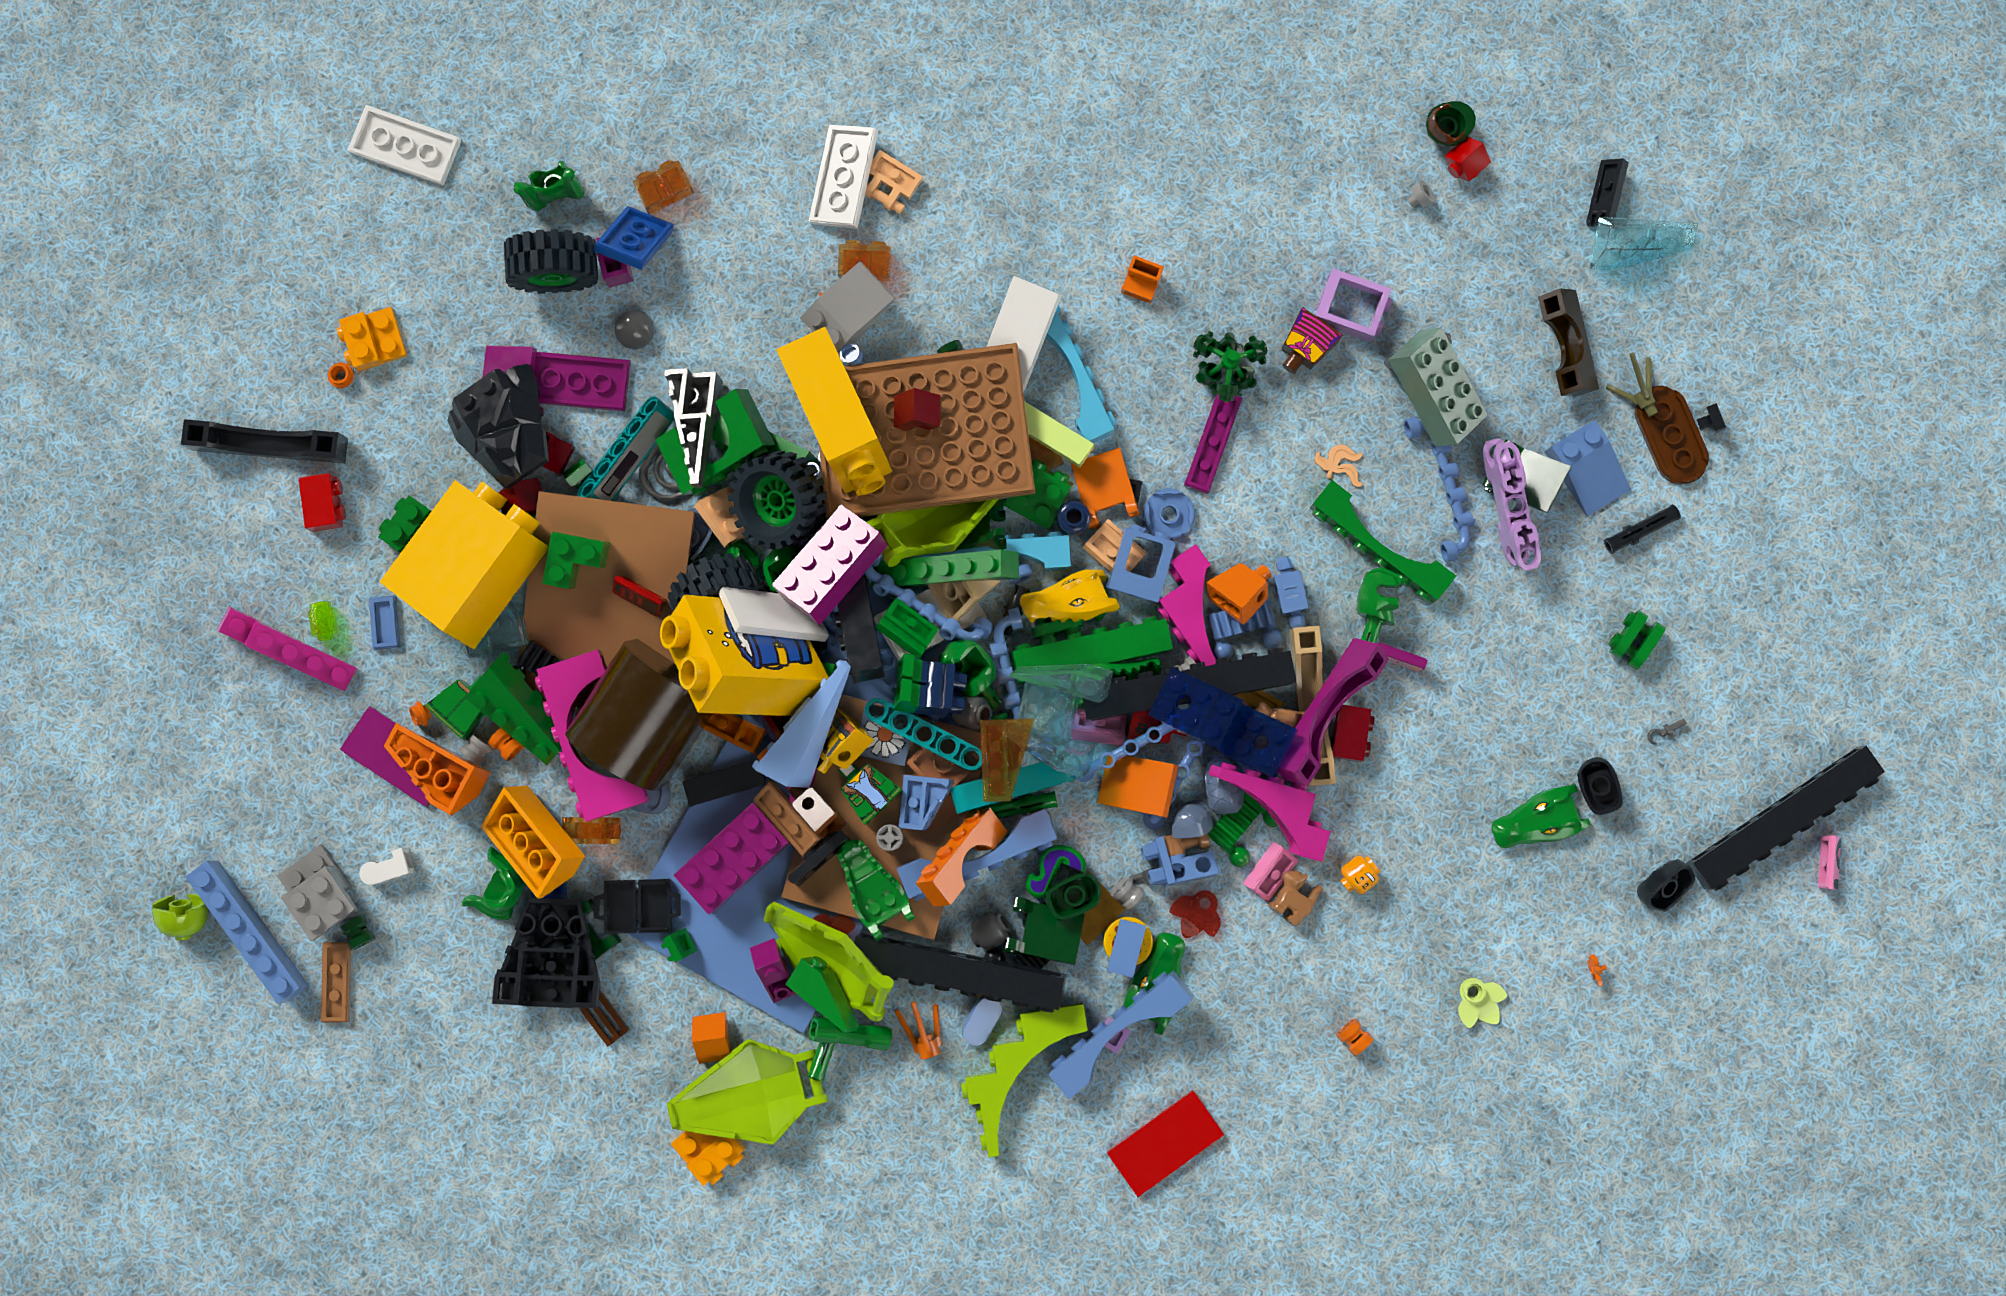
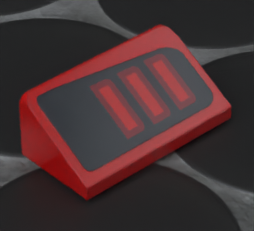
M618 575L614 578L612 591L615 595L656 617L660 615L667 602L665 598L623 575Z

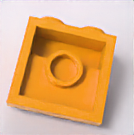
M392 307L369 314L361 312L339 319L341 327L337 328V334L342 343L346 342L348 351L344 352L345 360L349 366L353 365V368L360 372L408 356Z
M684 1131L671 1143V1146L687 1163L686 1167L702 1186L708 1182L711 1186L724 1176L721 1170L728 1164L733 1168L744 1158L742 1152L746 1149L739 1139Z

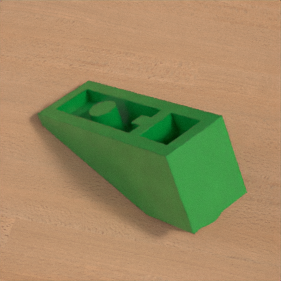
M818 956L801 958L786 985L844 1033L857 1031L859 1024L834 972L827 967V962Z

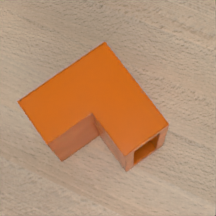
M1134 255L1121 288V293L1151 304L1164 266Z
M725 1012L692 1017V1044L699 1064L721 1061L731 1053L732 1047L728 1036V1020Z

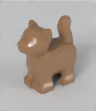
M1260 702L1253 711V719L1257 727L1269 724L1283 730L1294 731L1305 712H1298L1288 708H1270L1267 704Z
M1297 870L1286 871L1283 874L1284 887L1279 891L1277 898L1267 905L1281 915L1288 909L1289 914L1286 915L1284 920L1294 927L1298 926L1302 919L1311 913L1318 895L1323 892L1322 886L1317 885L1313 887L1309 897L1299 893L1298 890L1303 887L1308 875L1302 874Z

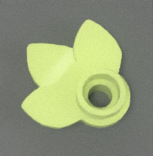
M1476 978L1464 980L1459 989L1462 1000L1458 1006V1014L1462 1023L1467 1028H1471L1477 1022V1019L1490 1024H1498L1500 1012L1497 1003L1507 997L1505 990L1494 982L1483 983ZM1471 986H1475L1477 989L1475 996H1470L1468 993V989Z

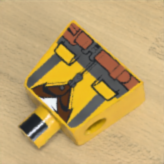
M837 708L816 768L824 774L833 763L842 769H847L874 739L852 716Z

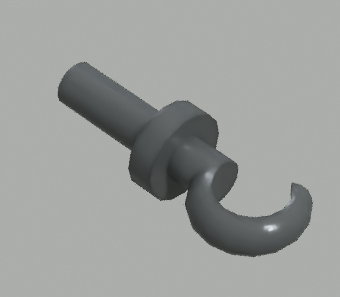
M1683 718L1670 726L1668 724L1663 725L1664 729L1662 730L1652 729L1647 735L1648 741L1655 745L1657 742L1651 740L1653 732H1658L1661 737L1667 734L1671 737L1673 731L1686 725L1687 722Z

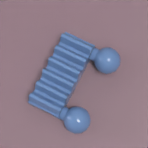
M1269 599L1262 604L1244 625L1224 610L1207 616L1215 642L1212 653L1216 660L1226 657L1232 658L1233 648L1229 643L1225 642V638L1265 628L1266 632L1263 635V643L1269 649L1279 648L1283 643L1282 633L1275 628Z

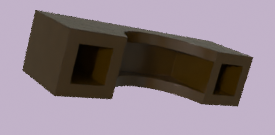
M1560 288L1539 296L1538 300L1543 321L1554 331L1560 345L1561 363L1555 373L1561 396L1576 397L1598 390L1599 385L1576 290Z

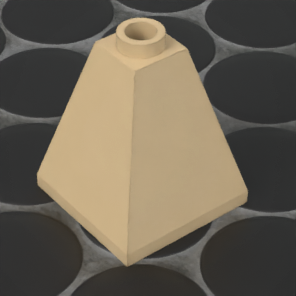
M1002 580L929 584L927 586L947 618L959 621Z

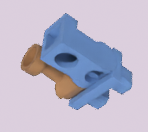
M1208 833L1193 838H1173L1172 834L1164 837H1157L1152 843L1141 847L1140 851L1144 862L1157 859L1159 866L1157 869L1147 871L1150 886L1164 884V887L1218 875L1219 871L1213 850L1187 857L1185 854L1186 849L1198 846L1201 850L1210 848Z

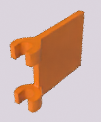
M1120 447L1086 458L1080 468L1071 463L1081 501L1090 512V530L1101 527L1097 512L1125 503L1130 518L1140 515Z

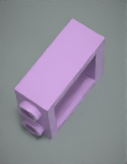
M1333 268L1329 274L1315 316L1337 331L1371 342L1374 336L1379 337L1384 322L1380 321L1383 312H1388L1393 298L1389 297L1391 288ZM1339 282L1380 297L1370 327L1328 313Z

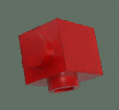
M1470 137L1458 143L1444 156L1449 165V173L1454 178H1461L1468 182L1477 177L1491 163L1484 144Z

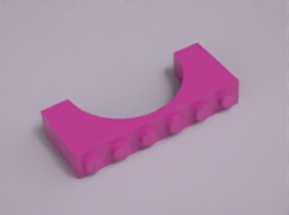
M598 649L537 669L538 676L535 677L539 691H544L546 701L543 702L545 712L548 717L552 716L554 727H551L554 740L560 742L563 751L559 753L560 760L564 768L568 767L571 776L567 778L569 788L572 793L576 792L579 801L575 803L577 813L580 818L584 817L585 822L650 802L646 789L633 785L623 779L604 776L590 768L582 760L575 746L565 735V732L572 723L573 714L579 700L590 687L600 680L607 669L603 652Z

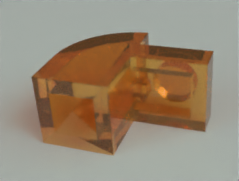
M562 817V828L575 844H620L621 818L604 817L585 822L584 817Z

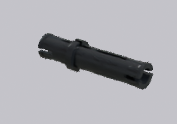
M1672 504L1632 526L1627 525L1623 527V531L1610 538H1606L1604 545L1607 551L1613 554L1630 544L1635 545L1639 543V539L1679 520L1681 514L1678 508ZM1659 519H1662L1661 521H1659V522H1657V523H1655V524H1653V525H1651V526H1649V527H1646V526L1652 524L1653 522H1655V521H1657V520H1659ZM1638 531L1637 533L1633 534L1632 536H1630V537H1628V538H1626V539H1623V538L1629 536L1630 534H1632V533Z

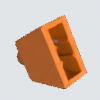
M1239 563L1206 582L1208 599L1244 625L1267 600V580L1272 576L1271 572L1265 565H1260L1253 571L1243 563Z

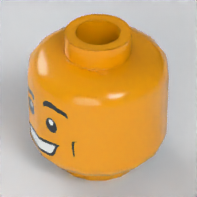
M1357 855L1341 868V874L1344 878L1340 881L1349 893L1355 890L1356 893L1363 895L1379 882L1378 874L1381 871L1368 856L1364 858L1361 855Z

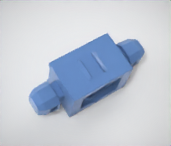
M1288 556L1278 558L1276 566L1277 572H1280V574L1274 575L1273 581L1281 616L1290 614L1288 620L1291 628L1304 627L1305 618L1304 615H1301V612L1307 611L1309 607L1300 570L1291 572L1293 565Z

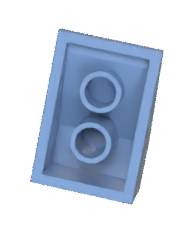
M1596 420L1586 424L1544 452L1548 458L1571 466V470L1564 483L1587 517L1631 490L1612 445Z

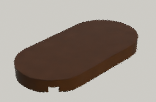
M1667 386L1652 387V393L1656 401L1654 405L1658 413L1648 417L1645 409H1641L1638 404L1635 407V419L1660 475L1671 483L1680 485L1690 484L1704 474L1709 461L1708 450L1683 395Z

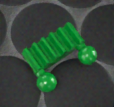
M1245 792L1241 809L1236 813L1223 814L1208 833L1209 839L1229 854L1231 864L1239 868L1249 863L1250 853L1246 848L1235 847L1233 844L1237 842L1254 819L1261 813L1263 821L1267 826L1278 827L1269 813Z

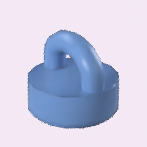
M1019 561V579H1010V584H1018L1033 575L1030 564L1022 565Z

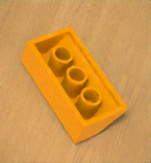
M528 785L504 787L481 825V828L538 899L543 898L572 878L586 857Z

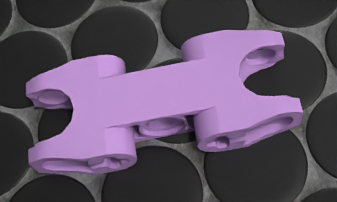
M1500 438L1486 441L1483 448L1484 465L1487 480L1493 487L1500 520L1498 532L1505 558L1513 566L1518 565L1524 571L1538 568L1541 561L1540 544L1537 529L1531 522L1524 489L1526 476L1520 452L1511 441L1504 442ZM1493 445H1496L1493 453L1494 459H1492L1489 455V450ZM1508 447L1511 448L1513 451L1512 458L1510 456ZM1515 498L1516 506L1513 510L1509 511L1507 508L1508 501ZM1511 549L1513 551L1515 559L1511 557ZM1530 550L1534 552V560L1530 564H1524L1527 563Z

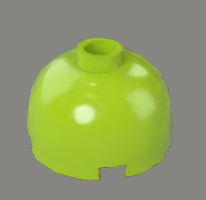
M186 894L190 900H175V895L154 902L152 905V916L159 931L166 936L175 937V940L183 941L190 939L193 934L204 928L209 917V909L198 894Z

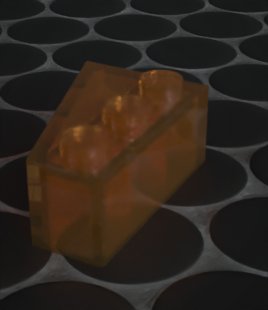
M1036 717L980 720L983 802L1011 801L1013 799Z

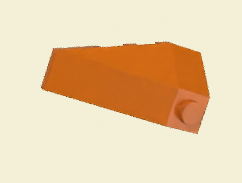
M398 723L394 725L384 744L385 749L398 765L404 768L410 775L411 781L415 786H418L426 795L425 798L428 802L449 815H454L478 797L491 774L490 771Z

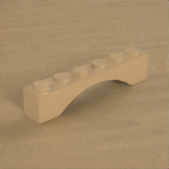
M1320 626L1297 627L1289 631L1291 654L1297 680L1295 692L1298 712H1305L1323 686ZM1328 727L1321 745V767L1308 787L1336 784Z

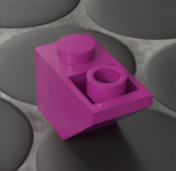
M597 253L603 280L609 288L634 281L630 265Z
M775 938L751 947L750 952L755 971L773 1003L795 995L796 993L786 985L791 972Z

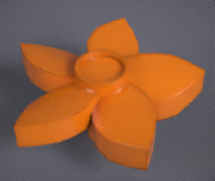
M1595 954L1589 956V960H1587L1592 980H1596L1598 986H1603L1600 974H1603L1602 971L1607 970L1606 965L1599 966Z

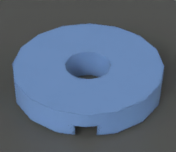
M1166 488L1158 490L1148 499L1144 506L1143 518L1145 526L1153 535L1156 532L1170 535V540L1178 539L1185 535L1194 523L1195 510L1193 503L1189 497L1177 489ZM1164 508H1173L1177 514L1176 518L1172 521H1166L1162 517V510Z

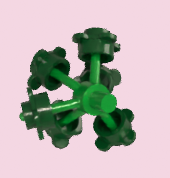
M1211 331L1205 335H1199L1193 345V348L1196 349L1193 357L1198 358L1201 355L1208 358L1214 353L1221 357V363L1216 365L1211 362H1200L1198 364L1199 372L1195 376L1198 383L1207 385L1211 393L1219 394L1218 399L1224 402L1234 401V396H1242V393H1239L1242 389L1254 388L1257 381L1253 376L1254 368L1252 366H1239L1240 359L1246 357L1252 363L1259 361L1261 365L1265 364L1267 361L1265 355H1267L1268 350L1263 340H1258L1254 335L1250 336L1243 352V345L1235 340V335L1231 332H1227L1220 341L1212 338L1213 332ZM1221 369H1226L1225 383H1216L1221 379Z

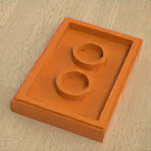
M1107 755L1106 765L1112 763L1113 758ZM1126 755L1115 761L1113 767L1104 769L1097 803L1167 818L1179 766Z

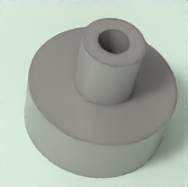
M1421 180L1412 186L1413 196L1408 198V202L1412 207L1420 204L1422 207L1427 208L1435 202L1432 190L1424 181Z

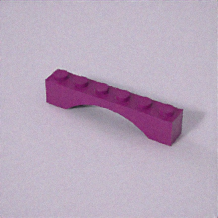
M1358 638L1352 639L1272 763V766L1283 779L1308 787L1321 767L1320 753L1322 740L1333 716L1353 694L1375 681L1389 660L1379 644Z

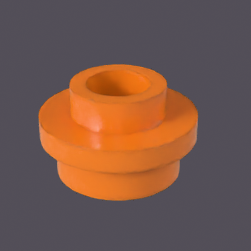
M336 363L328 371V380L336 388H346L354 380V371L346 363ZM345 372V378L338 380V374Z
M420 701L410 706L409 712L414 725H422L424 727L428 725L431 714L425 706L426 704L422 705Z

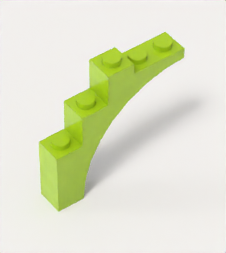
M1083 1003L1061 1006L1059 1010L1054 1009L1052 1013L1040 1010L1021 1012V1019H1016L1018 1036L1024 1035V1039L993 1044V1051L988 1052L990 1066L996 1067V1071L968 1075L965 1077L966 1082L961 1083L963 1099H968L969 1105L980 1104V1108H976L978 1124H983L985 1134L980 1135L982 1151L988 1152V1158L999 1156L998 1129L1000 1114L1007 1093L1017 1075L1033 1057L1049 1045L1067 1036L1088 1031Z

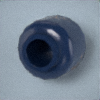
M1069 501L1063 504L1057 514V525L1060 531L1070 537L1084 534L1091 521L1088 508L1078 501Z

